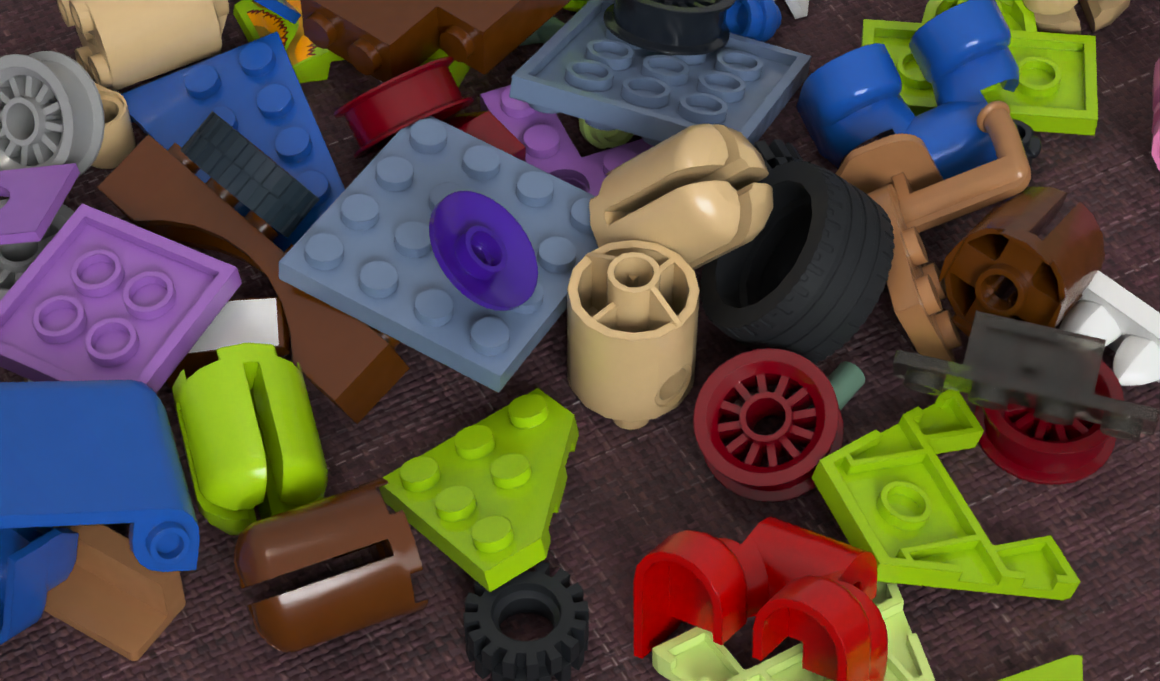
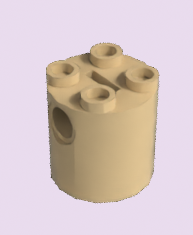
M57 0L65 24L68 27L75 25L83 46L75 49L77 62L97 84L113 91L221 53V37L227 14H229L228 0Z
M640 240L612 242L587 253L573 268L567 288L568 384L585 407L605 418L613 419L614 423L622 429H640L650 419H656L677 408L689 394L694 384L700 289L694 270L680 254L658 243Z

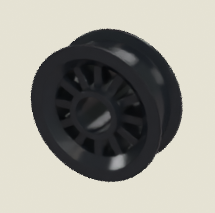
M615 0V3L605 10L603 21L612 34L636 47L670 55H702L720 50L728 43L730 33L723 21L725 11L732 7L736 0Z

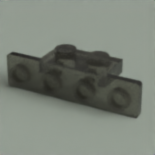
M980 311L975 312L963 364L902 350H896L893 361V375L903 378V385L910 390L929 395H941L943 388L969 394V402L994 410H1006L1008 403L1035 409L1034 416L1036 418L1059 425H1072L1074 418L1101 424L1100 432L1119 439L1139 440L1141 433L1154 435L1160 417V410L1157 408L1094 394L1106 343L1105 339Z

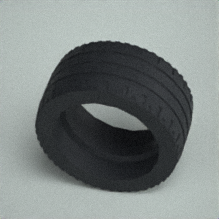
M793 160L790 163L785 162L783 165H777L774 169L768 170V176L757 182L769 184L773 188V209L764 229L751 242L704 265L700 281L701 302H703L702 307L705 310L706 316L709 317L708 319L715 326L751 350L765 348L787 350L799 354L816 364L818 361L826 359L827 356L833 355L836 350L841 349L858 332L861 325L867 320L866 318L872 313L875 304L878 303L879 296L885 288L884 285L888 280V274L892 266L893 249L895 247L893 239H895L894 229L888 214L865 192L823 167L808 161Z

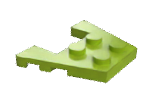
M957 388L948 389L939 394L936 402L923 410L917 406L904 413L899 423L881 433L875 429L819 460L811 478L849 544L873 553L877 560V582L1055 600L1071 599L1081 582L1051 535L1000 545H993L936 455L975 448L984 432Z

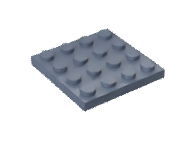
M589 0L512 75L509 97L529 103V106L538 112L547 114L564 113L584 119L586 124L595 129L605 131L617 129L641 136L643 141L652 146L661 143L689 126L697 124H720L741 132L754 146L755 142H758L807 78L812 56L730 33L729 41L723 48L708 54L683 56L649 51L619 39L607 29L603 21L604 12L610 5L615 3V0Z
M431 116L418 120L414 124L398 131L279 261V279L499 393L567 309V288L573 268L587 253L598 248L590 226L589 210L590 199L595 196ZM457 191H472L485 195L503 206L521 225L532 244L538 265L537 286L532 296L525 303L508 311L488 309L468 299L446 277L432 250L429 237V221L435 206L447 195Z

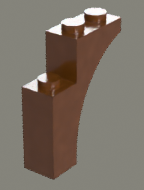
M571 0L300 1L304 36L308 37L317 47L328 49L350 62L362 74L371 75L384 83L419 67L439 49L443 50L448 56H453L455 61L463 62L486 75Z

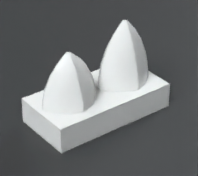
M1098 270L1090 284L1081 293L1083 296L1063 318L1058 329L1056 341L1070 343L1089 352L1102 349L1105 346L1111 348L1116 352L1113 360V372L1121 386H1140L1156 381L1160 383V313Z

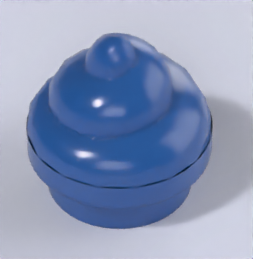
M736 0L735 4L725 11L723 22L728 27L729 33L767 42L780 27L782 14L774 0Z

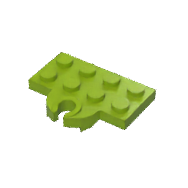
M929 0L922 23L863 19L861 47L875 43L885 44L901 78L902 90L900 96L915 116L937 107L932 84L924 78L909 48L912 36L932 18L969 0ZM995 0L1011 32V41L1008 47L1019 67V84L1014 92L1002 89L1000 83L980 90L987 103L989 104L993 101L1005 102L1010 108L1012 119L1024 122L1033 131L1095 136L1098 122L1096 36L1037 32L1034 12L1024 6L1022 0Z

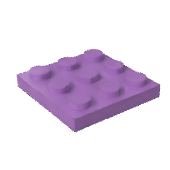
M82 203L1 299L0 367L34 382L135 380L145 383L157 393L242 284L238 268Z

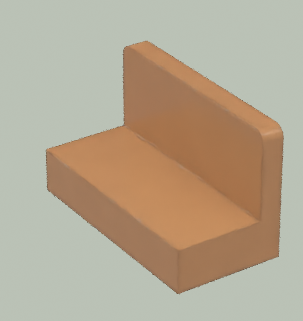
M103 524L54 526L53 529L68 528L79 533L77 559L67 580L47 592V602L44 611L131 661L139 660L186 605L180 571L159 572L142 566L130 549L129 539Z

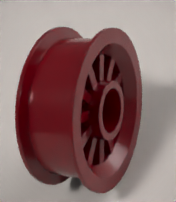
M453 56L431 61L396 76L354 98L335 111L333 114L335 118L345 117L360 147L353 155L355 159L381 151L400 129L408 127L418 120L433 116L444 121L474 102L473 97H462L448 68L454 62Z
M1042 340L1037 345H1035L1036 342L1030 344L1023 342L1011 346L993 358L981 378L980 399L976 405L974 415L984 430L978 442L984 453L1005 472L1019 479L1037 484L1059 485L1073 483L1097 472L1112 454L1116 442V429L1121 422L1124 412V394L1114 372L1096 355L1070 343Z
M772 348L756 349L741 353L727 360L708 377L695 403L693 415L695 437L711 473L729 491L752 501L767 503L783 502L808 493L816 487L811 477L819 460L841 449L843 445L844 427L842 415L829 379L810 360L787 350ZM769 385H777L774 392L769 391ZM758 387L759 393L754 395L749 393L750 390ZM793 389L797 392L791 396ZM739 399L743 405L741 407L733 403ZM778 416L785 420L783 426L774 434L759 435L753 432L755 425L764 417ZM724 419L729 420V421H732V422L723 423V422H724ZM815 428V431L812 432L807 429ZM725 442H731L727 446H724L723 444ZM795 444L803 446L805 449L800 453L796 449ZM747 455L744 462L740 461L741 458ZM786 455L790 461L780 465L779 458ZM764 458L768 459L769 467H760Z

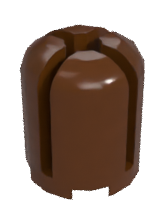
M1026 187L1021 193L1000 201L945 257L939 282L945 278L946 295L956 313L951 320L971 340L993 350H1000L1004 345L1014 346L1023 342L1026 344L1036 342L1035 345H1037L1058 325L1062 318L1083 296L1081 293L1090 284L1097 271H1101L1105 260L1103 234L1096 217L1082 202H1079L1042 241L1038 235L1056 217L1068 193L1052 187ZM1014 283L1016 289L1008 297V300L1000 299Z
M379 478L361 484L357 488L252 522L239 534L234 551V569L240 589L368 547L373 561L344 570L342 573L246 605L253 626L269 645L278 651L296 652L385 620L426 608L428 599L417 602L414 600V590L410 574L423 570L406 515L403 510L390 514L377 488L388 484L387 480Z

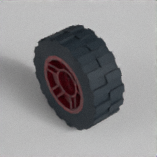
M213 111L180 149L182 153L223 188L287 238L320 200Z

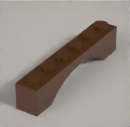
M148 134L97 188L136 226L184 246L219 251L248 263L268 277L283 305L291 334L293 364L297 366V362H299L302 374L351 420L358 424L410 369L394 350L400 341L280 280L279 261L294 245L290 244L283 252L273 243L279 234L252 210L245 217L239 214L234 207L240 201L213 178H210L206 183L200 180L195 174L201 168L181 152V147L178 144L174 143L166 150Z

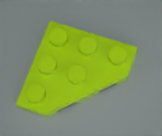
M536 388L528 394L515 398L509 405L476 424L463 428L452 438L419 457L406 461L400 468L382 477L388 481V484L379 488L384 502L394 511L403 510L409 524L487 591L492 592L547 557L551 542L549 533L553 513L559 512L568 478L565 466L569 452H575L579 437L575 416L549 395Z

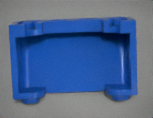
M135 380L0 382V529L130 523V549L142 566L159 572L191 571L197 569L200 543L198 522L166 409L151 387Z

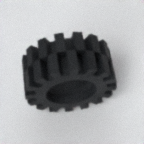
M541 561L537 564L535 572L525 571L492 592L487 591L477 581L474 583L475 594L468 592L465 600V612H463L464 633L469 663L475 661V672L482 679L492 672V681H551L552 676H555L558 681H569L571 679V666L577 670L580 669L584 662V651H588L589 609L588 601H584V591L577 582L570 586L569 573L560 568L554 577H550V564ZM534 613L549 619L553 624V629L543 638L533 641H518L505 636L500 630V625L505 619L513 615Z

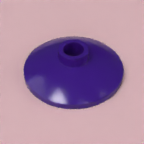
M472 191L451 193L435 206L429 221L430 243L435 258L449 281L468 299L488 309L508 311L525 303L532 296L537 286L538 265L532 244L518 221L493 199Z

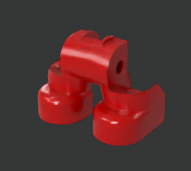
M767 517L760 521L742 544L732 539L716 538L708 533L694 530L674 533L650 551L636 566L633 580L634 656L643 659L652 651L653 647L658 646L674 632L682 621L712 632L713 642L723 645L746 624L747 618L756 616L753 626L752 658L762 661L783 640L791 637L803 642V669L833 681H884L887 670L888 634L880 610L872 601L877 594V560L873 553L774 517Z

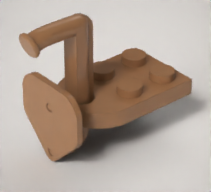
M993 101L981 109L976 120L977 127L982 132L989 134L997 160L944 180L923 140L915 135L901 133L884 137L854 149L846 156L836 172V175L870 196L884 209L891 220V225L894 229L895 239H893L895 247L893 249L894 256L891 262V270L886 282L894 312L935 383L959 374L952 349L962 346L958 329L951 320L952 315L949 310L941 312L942 305L940 300L947 298L946 287L943 280L939 282L940 271L935 262L927 264L928 256L919 233L1013 197L1024 191L1029 185L1031 168L1019 131L1010 116V108L1003 101Z

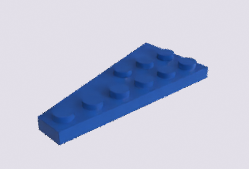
M277 31L121 94L126 100L131 123L135 122L146 135L149 134L166 150L174 143L182 148L213 111L317 196L320 200L288 238L274 229L279 236L273 243L283 252L290 244L295 245L345 190ZM202 169L195 174L204 183L211 178ZM239 202L234 207L243 217L250 211L242 202Z

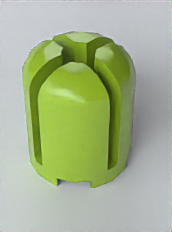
M242 343L216 349L218 361L200 368L188 379H186L183 369L172 387L175 410L198 511L211 525L229 535H239L249 524L257 521L254 511L256 505H258L261 519L321 500L324 498L327 488L328 469L300 363L297 362V366H295L293 362L278 357L275 346L272 344Z

